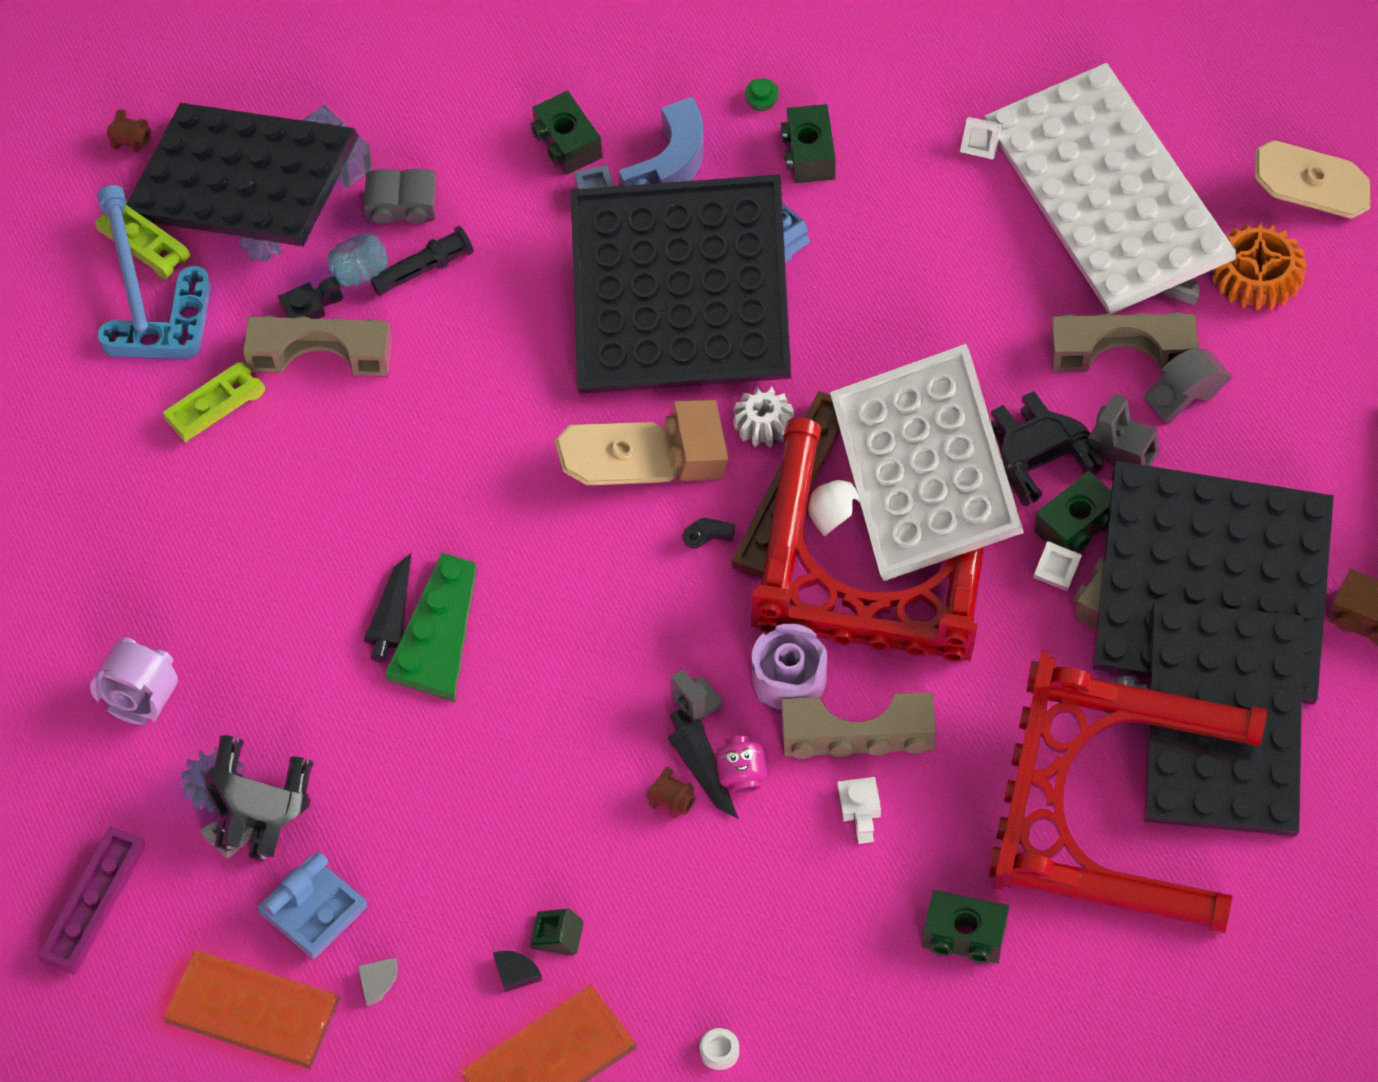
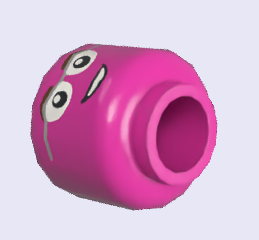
M745 735L726 739V745L718 749L715 754L719 783L723 787L729 788L732 794L749 793L760 789V783L766 779L768 774L763 747L757 742L748 741V736Z

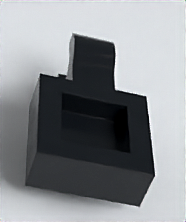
M336 276L324 279L316 289H313L309 282L278 296L287 318L308 317L310 319H319L325 316L324 306L335 304L344 299Z

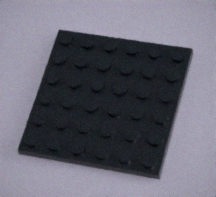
M780 174L570 190L577 389L579 394L792 379Z
M1116 461L1113 467L1092 669L1149 678L1151 616L1154 601L1304 616L1302 703L1314 705L1318 700L1334 495Z

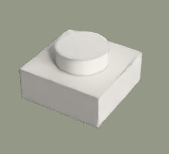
M968 117L966 119L960 152L994 159L1002 124Z
M1047 541L1033 578L1068 591L1082 555Z

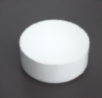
M723 1028L708 1031L700 1042L702 1061L706 1066L714 1070H725L732 1067L739 1057V1041L731 1031Z

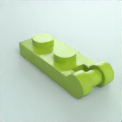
M127 205L124 207L122 216L131 254L151 267L160 278L166 280L174 273L173 268L178 263L183 264L191 257L189 250L182 243ZM103 214L95 221L96 228L114 241L109 217ZM166 250L168 254L164 258L158 255L161 251Z
M238 362L163 411L164 420L186 443L248 400L253 401L261 397L266 390V386L259 378L251 376V370L244 362ZM234 384H236V385H239V384H240V385H241L240 387H238V388H236V389H234V388L232 387Z

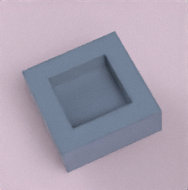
M607 165L574 172L577 189L614 187Z

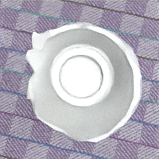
M835 480L817 487L812 492L807 504L808 514L816 528L824 536H827L834 528L851 516L852 500L856 499L860 502L857 489L850 482Z

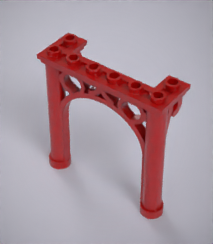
M791 418L787 420L783 435L786 445L761 585L758 584V589H753L751 627H756L762 632L769 633L775 630L776 626L782 624H798L811 629L817 634V637L831 639L833 642L841 645L859 643L880 651L891 648L904 650L913 656L930 654L942 656L945 660L951 662L971 661L978 623H974V614L984 547L948 559L942 569L931 579L907 590L870 592L850 587L835 580L825 573L812 559L803 537V526L821 426L807 418ZM797 555L799 562L801 563L802 567L807 572V574L798 577L792 583L795 558ZM950 578L946 606H944L941 599L933 593ZM818 584L829 595V600L825 604L813 605L803 603L798 597V592L806 587ZM837 598L843 599L842 606L851 609L855 615L833 612L837 604ZM921 600L934 609L936 616L928 622L914 621L906 616L904 609L908 605ZM896 606L897 622L875 618L882 613H890V608Z
M1041 650L1039 662L1031 661L1026 692L1033 693L1031 707L1023 706L1019 729L1026 730L1023 744H1015L1011 765L1018 766L1016 781L1008 779L1004 802L1011 803L1008 818L1000 817L996 839L1003 841L1001 847H993L989 866V876L995 877L994 889L1002 890L1003 886L1011 887V885L1207 925L1210 926L1209 930L1225 933L1232 895L1113 871L1100 866L1085 855L1073 839L1066 822L1063 803L1064 786L1069 769L1079 751L1090 739L1109 727L1123 723H1144L1260 747L1267 709L1252 706L1251 710L1094 679L1091 674L1080 669L1055 667L1056 658L1049 657L1048 651ZM1048 700L1058 702V704L1053 705L1048 711L1046 710ZM1079 707L1111 714L1088 725L1085 715ZM1061 713L1072 715L1076 719L1080 733L1067 743L1056 741L1050 732L1053 719ZM1041 737H1043L1045 744L1052 751L1065 753L1063 759L1056 755L1051 765L1043 769H1035ZM1057 774L1053 790V786L1048 780ZM1031 785L1039 788L1044 793L1046 806H1053L1054 813L1048 809H1038L1031 812L1025 818ZM1038 820L1050 821L1060 836L1046 850L1034 848L1029 841L1030 828ZM1019 844H1021L1025 853L1017 854ZM1065 847L1071 857L1082 868L1056 863L1051 858H1054Z

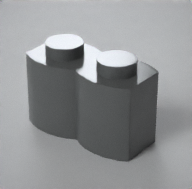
M376 169L366 172L364 194L366 219L381 225L399 220L408 221L412 224H422L435 220L438 188L435 171L408 169L400 172L391 169Z

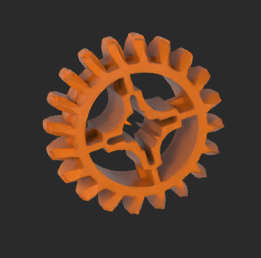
M1260 221L1255 228H1251L1246 222L1241 231L1233 227L1229 232V236H1225L1236 250V259L1211 270V273H1213V284L1219 285L1220 295L1229 294L1228 299L1230 303L1237 300L1241 301L1242 309L1248 304L1254 305L1257 312L1261 305H1266L1271 311L1275 307L1276 302L1285 306L1288 298H1295L1298 289L1303 285L1304 274L1307 268L1306 260H1304V249L1298 248L1297 238L1288 239L1287 230L1280 233L1276 232L1274 224L1269 229L1263 228Z

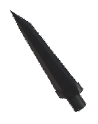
M412 553L393 568L371 624L365 633L364 642L374 645L371 659L375 662H384L388 648H397L402 639Z
M683 710L673 712L669 717L676 731L668 736L670 744L676 749L716 808L739 819L727 788L719 783L715 756L702 721L698 719L689 723Z

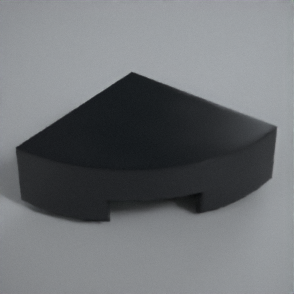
M513 951L493 953L505 992L542 981L538 967L528 957Z

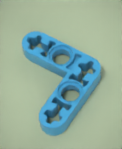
M189 266L179 273L170 323L147 322L148 327L144 332H137L134 329L133 321L112 320L104 323L98 331V339L103 352L111 356L190 359L196 356L202 345L211 292V284L206 270L199 266ZM193 280H199L195 284V295H191L189 285H192ZM187 307H195L199 310L191 318H185L180 315L181 311ZM183 329L188 330L190 340H187L185 345H179L184 338ZM116 334H119V335H120L119 337L116 338V341H115V342H110V341H109V340H111V339L114 338V335H116ZM133 334L134 343H129V341H132L131 335ZM148 334H154L159 337L158 341L152 345L140 343L141 339Z

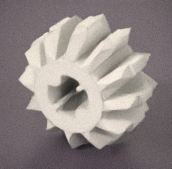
M756 387L754 395L744 392L741 402H737L734 406L735 418H733V425L736 431H740L742 442L752 439L754 448L760 442H765L771 448L773 440L784 442L785 424L787 420L793 417V407L791 404H787L785 393L775 396V391L772 387L767 393H762Z

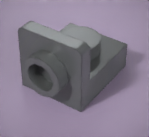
M683 669L671 676L672 699L691 722L698 719L702 720L722 707V699L704 677L691 679Z

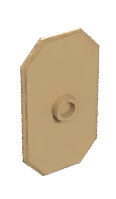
M1273 140L1255 150V179L1273 198L1350 219L1370 210V180L1352 161Z
M654 422L569 425L554 441L563 472L586 486L671 482L678 474L677 467H672L670 460L671 437H666L664 428Z

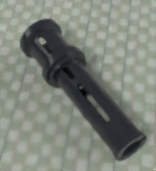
M459 225L454 228L453 233L437 241L434 238L426 244L425 249L369 276L375 292L381 296L434 267L443 269L448 266L449 261L463 254L470 255L474 253V250L466 232Z

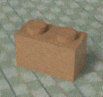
M716 400L674 401L670 416L665 417L664 430L666 437H671L670 460L672 467H677L679 481L722 480L729 459Z

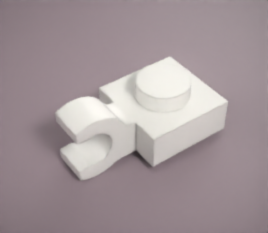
M875 777L838 781L837 790L843 822L855 821L858 844L874 842L872 818L881 817Z

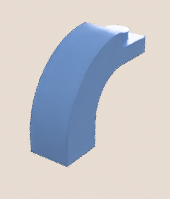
M693 97L661 108L662 129L669 141V145L661 154L650 160L618 170L619 186L691 181L695 177L703 160L704 134L702 116Z

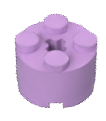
M782 624L776 626L775 630L766 635L763 633L756 640L752 650V682L758 700L775 709L782 710V699L820 697L823 694L827 682V651L824 644L822 645L817 638V634L811 629L798 624Z
M122 637L111 648L90 683L91 694L97 702L101 698L109 704L107 711L125 722L136 725H145L148 719H152V722H154L178 683L177 674L171 666L173 658L163 650L156 649L153 651L137 644L128 637Z

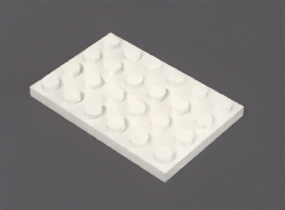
M966 344L830 392L879 573L884 581L1024 533L970 351Z

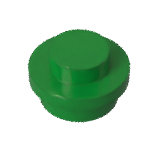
M755 79L745 88L746 101L753 109L758 111L772 108L779 97L777 85L769 79Z

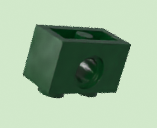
M568 90L532 107L533 122L530 123L531 130L538 141H544L551 161L555 165L560 164L566 175L602 158L601 137Z
M828 105L787 108V122H781L782 143L789 142V149L784 150L786 170H793L794 183L834 180L836 158Z
M1090 471L1086 472L1036 512L1034 532L1046 543L1048 541L1077 553L1083 551L1089 545L1094 535L1101 530L1107 531L1111 490ZM1073 516H1083L1085 519H1077Z
M933 890L923 931L922 948H927L931 952L942 956L951 954L965 956L971 961L981 964L989 962L999 963L1010 905ZM960 926H968L974 932L962 934L956 929Z

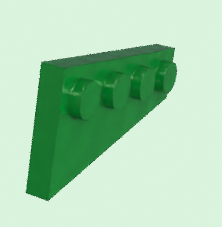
M441 553L385 674L388 681L450 701H456L457 682L461 671L462 652L467 634V621L469 611L471 610L477 573L475 562Z

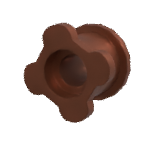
M118 109L112 124L107 129V137L111 141L110 147L118 149L122 144L129 146L131 151L134 152L140 151L142 147L145 148L151 138V129L148 128V122L145 119L136 121L127 118L126 110Z
M666 767L657 781L648 790L647 797L650 798L648 805L652 808H656L658 805L663 806L670 811L669 814L673 818L678 817L681 813L686 815L696 800V795L693 794L694 786L691 783L684 784L672 777L673 769Z

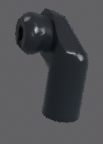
M700 518L683 531L682 539L684 544L690 548L701 547L714 538L732 542L736 524Z

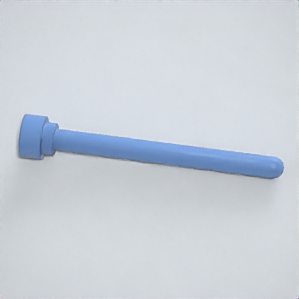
M117 185L105 186L96 194L100 210L109 217L134 329L137 332H144L148 327L122 216L127 203L124 189Z

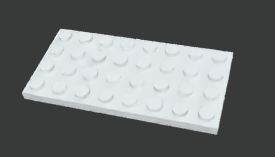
M1107 63L984 116L986 121L1002 124L998 145L1108 314L1120 311L1236 259V250Z

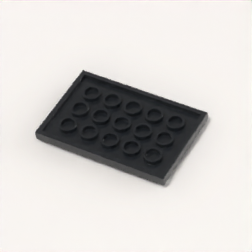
M180 103L126 205L153 223L304 247L359 135L355 128Z
M1154 601L1151 616L1149 690L1251 710L1252 706L1267 709V715L1260 747L1148 724L1144 822L1297 836L1300 822L1304 616Z

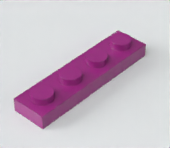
M109 826L37 955L41 963L72 975L76 974L146 846L144 839Z

